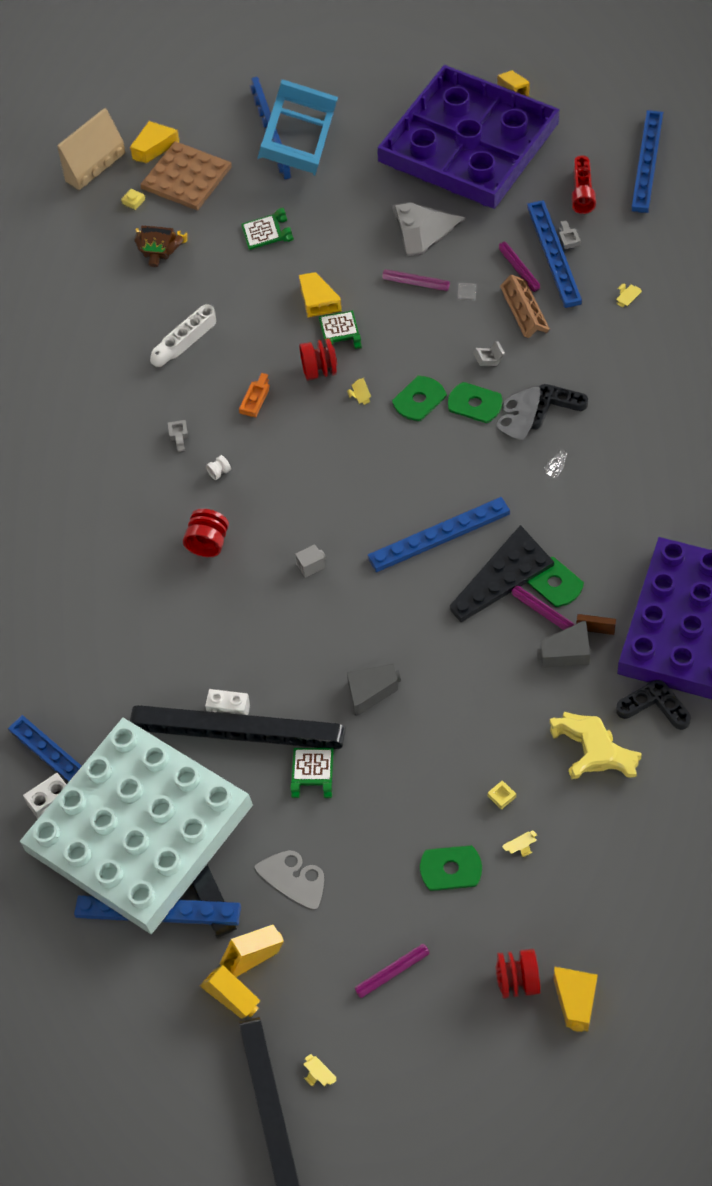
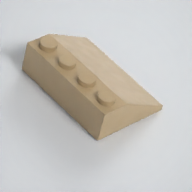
M105 108L57 145L65 181L78 190L86 186L125 154L124 142Z

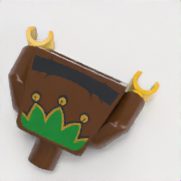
M141 225V231H139V228H136L134 241L144 257L149 258L148 265L158 267L159 259H168L169 255L173 254L181 243L187 242V233L181 235V231H178L176 236L173 228Z

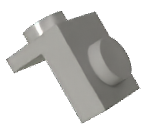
M497 341L493 343L491 348H476L473 352L480 366H498L505 354L500 343Z

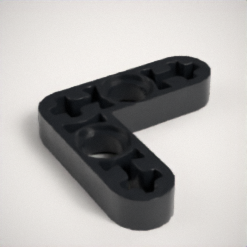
M549 384L540 385L538 404H542L545 407L537 409V420L532 423L530 429L536 430L542 426L550 404L576 411H584L588 407L587 395ZM545 392H548V393H546V395H545V399L542 398V394H544ZM565 395L567 399L560 400L558 396Z
M655 680L620 699L616 706L617 715L620 718L628 719L656 703L676 729L684 730L690 725V713L667 684L660 680ZM655 688H657L658 690L662 689L661 693L659 691H654ZM638 696H644L647 698V701L645 703H640L636 700V698ZM671 701L675 704V707L667 708L664 703ZM622 706H624L625 708L629 707V711L625 709L622 710ZM678 716L681 719L685 718V722H683L682 720L678 721Z

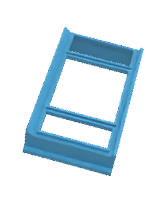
M282 79L257 159H269L313 173L315 176L338 97ZM284 100L326 113L325 120H319L282 108ZM280 113L322 126L315 154L272 142Z

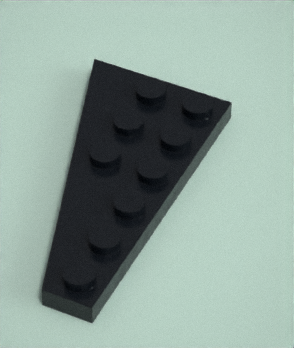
M520 525L450 604V611L460 622H463L511 593L515 586L521 587L529 580L553 567L554 561Z

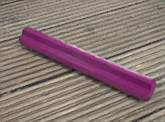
M505 241L500 243L499 250L521 278L526 280L529 288L533 292L539 290L540 283Z
M387 269L382 274L383 279L443 291H448L450 287V282L447 280Z
M515 586L512 590L514 597L562 630L576 625L520 586Z
M421 944L355 987L356 994L360 998L364 997L428 956L429 950L427 946Z

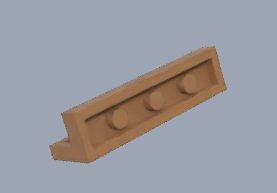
M510 275L500 285V288L524 337L530 338L537 330L547 333L550 328L526 280Z

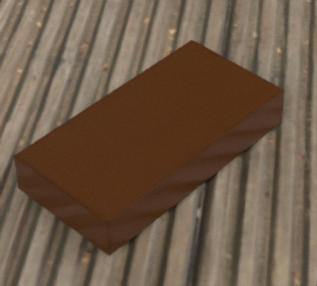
M577 614L576 624L586 621L587 632L615 635V618Z

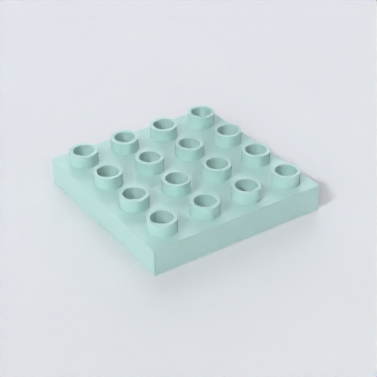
M122 718L23 836L20 843L27 853L143 930L152 934L253 804L249 794L127 719Z

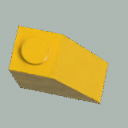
M513 70L497 76V85L529 97V81Z
M148 121L130 146L132 159L148 163L168 151L175 141L179 142L178 130Z
M316 272L299 275L300 289L307 317L342 311L341 298Z
M270 925L230 940L219 964L226 967L235 977H238L276 955L284 942L282 935L274 925Z
M223 965L214 969L199 985L241 1019L247 1016L251 1017L258 1010L256 1005L261 1000Z
M555 967L553 980L566 1026L576 1032L588 1031L598 975Z

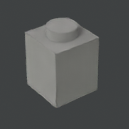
M315 544L295 553L296 565L305 578L325 568L324 560H326V556Z

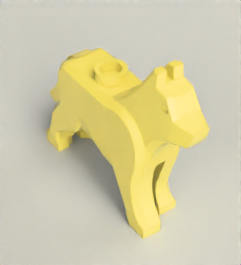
M564 711L563 718L554 717L550 719V732L553 738L565 734L575 741L582 742L584 756L578 762L573 763L568 769L571 779L579 778L584 772L608 769L619 770L626 777L630 778L637 776L636 767L639 764L638 760H641L642 754L614 744L610 730L605 729L599 717L576 715Z

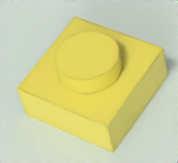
M130 189L121 199L122 204L136 210L145 200V195Z
M501 781L487 793V797L502 810L516 798V793L504 781Z

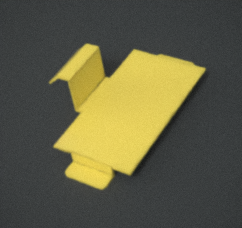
M621 284L617 288L620 289L621 294L616 299L619 301L617 305L621 307L628 306L642 290L633 285L626 289V284Z
M364 378L355 381L352 384L354 391L351 389L347 391L349 398L354 396L359 404L363 403V405H366L370 402L369 398L371 397Z
M532 830L505 843L502 847L505 851L509 850L511 854L520 850L522 857H525L532 853L529 844L537 841L535 839L537 834Z
M310 1054L305 1058L307 1062L303 1065L310 1072L304 1079L311 1086L315 1085L317 1079L324 1086L336 1082V1076L316 1056L314 1057Z

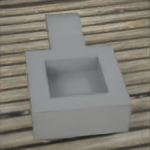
M567 220L561 221L559 239L563 248L568 249L580 246L581 240L576 229H570Z
M186 420L169 422L170 441L176 440L178 452L185 451L183 439L188 438Z

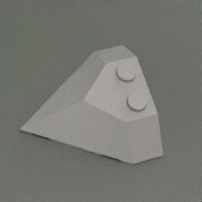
M412 202L392 205L395 219H398L403 234V246L406 256L425 253L430 245L436 244L451 232L456 224L462 223L465 220L463 216L417 205Z

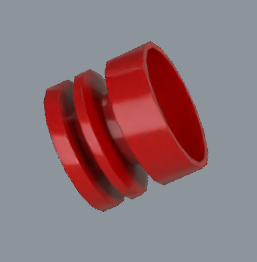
M330 338L324 340L325 347H323L321 340H318L317 349H314L311 342L299 344L302 367L307 381L318 379V370H322L324 377H328L327 368H329L332 376L337 375V358Z
M211 509L194 510L188 522L183 545L188 551L201 557L218 556L222 550L226 531L229 527L228 520L221 513Z
M534 949L520 950L518 961L514 960L512 952H508V962H505L503 953H497L496 978L503 999L509 998V988H512L514 997H518V987L523 988L525 996L540 994L539 970Z

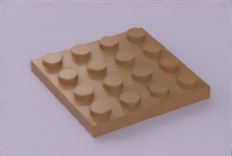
M175 141L140 184L141 189L198 211L232 168V164L229 161Z

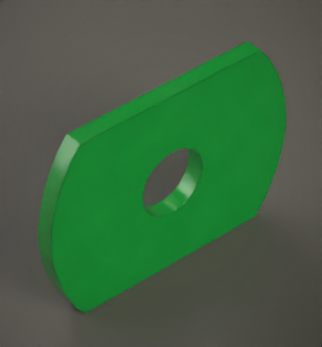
M417 376L392 400V404L401 416L413 421H422L447 397V394L438 381L426 376ZM417 394H422L426 399L419 403L415 402L413 397Z
M466 382L458 384L451 391L448 398L449 412L484 423H489L495 419L502 408L501 393ZM473 398H477L482 403L477 407H473L468 402Z
M550 557L554 561V566L527 583L554 607L568 605L581 594L584 582L555 557ZM551 577H558L562 583L557 587H552L547 581Z
M472 845L425 850L421 858L420 874L424 884L430 891L477 887L482 876V861ZM448 862H454L458 865L459 869L455 874H448L443 869L444 865Z

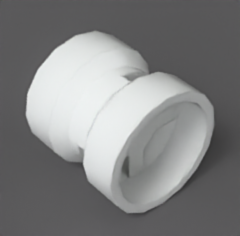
M220 455L216 458V461L206 465V470L214 480H217L221 477V474L231 471V466L227 459Z

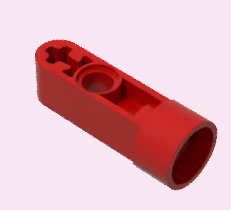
M581 155L577 156L574 161L572 208L577 213L587 214L595 209L596 196L591 185L590 160L588 157Z

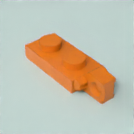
M261 373L258 381L251 382L240 405L239 414L257 417L269 391L268 374Z

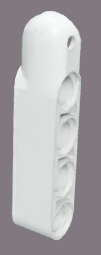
M207 304L201 306L169 333L153 349L150 358L151 364L155 367L165 365L170 359H175L210 330L216 324L214 307Z

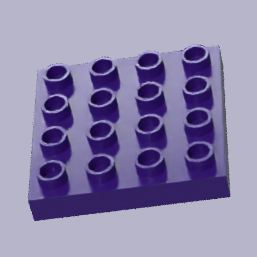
M443 65L377 147L378 162L495 209L559 124V109Z
M658 537L618 662V675L648 683L660 680L665 682L671 689L712 699V550Z

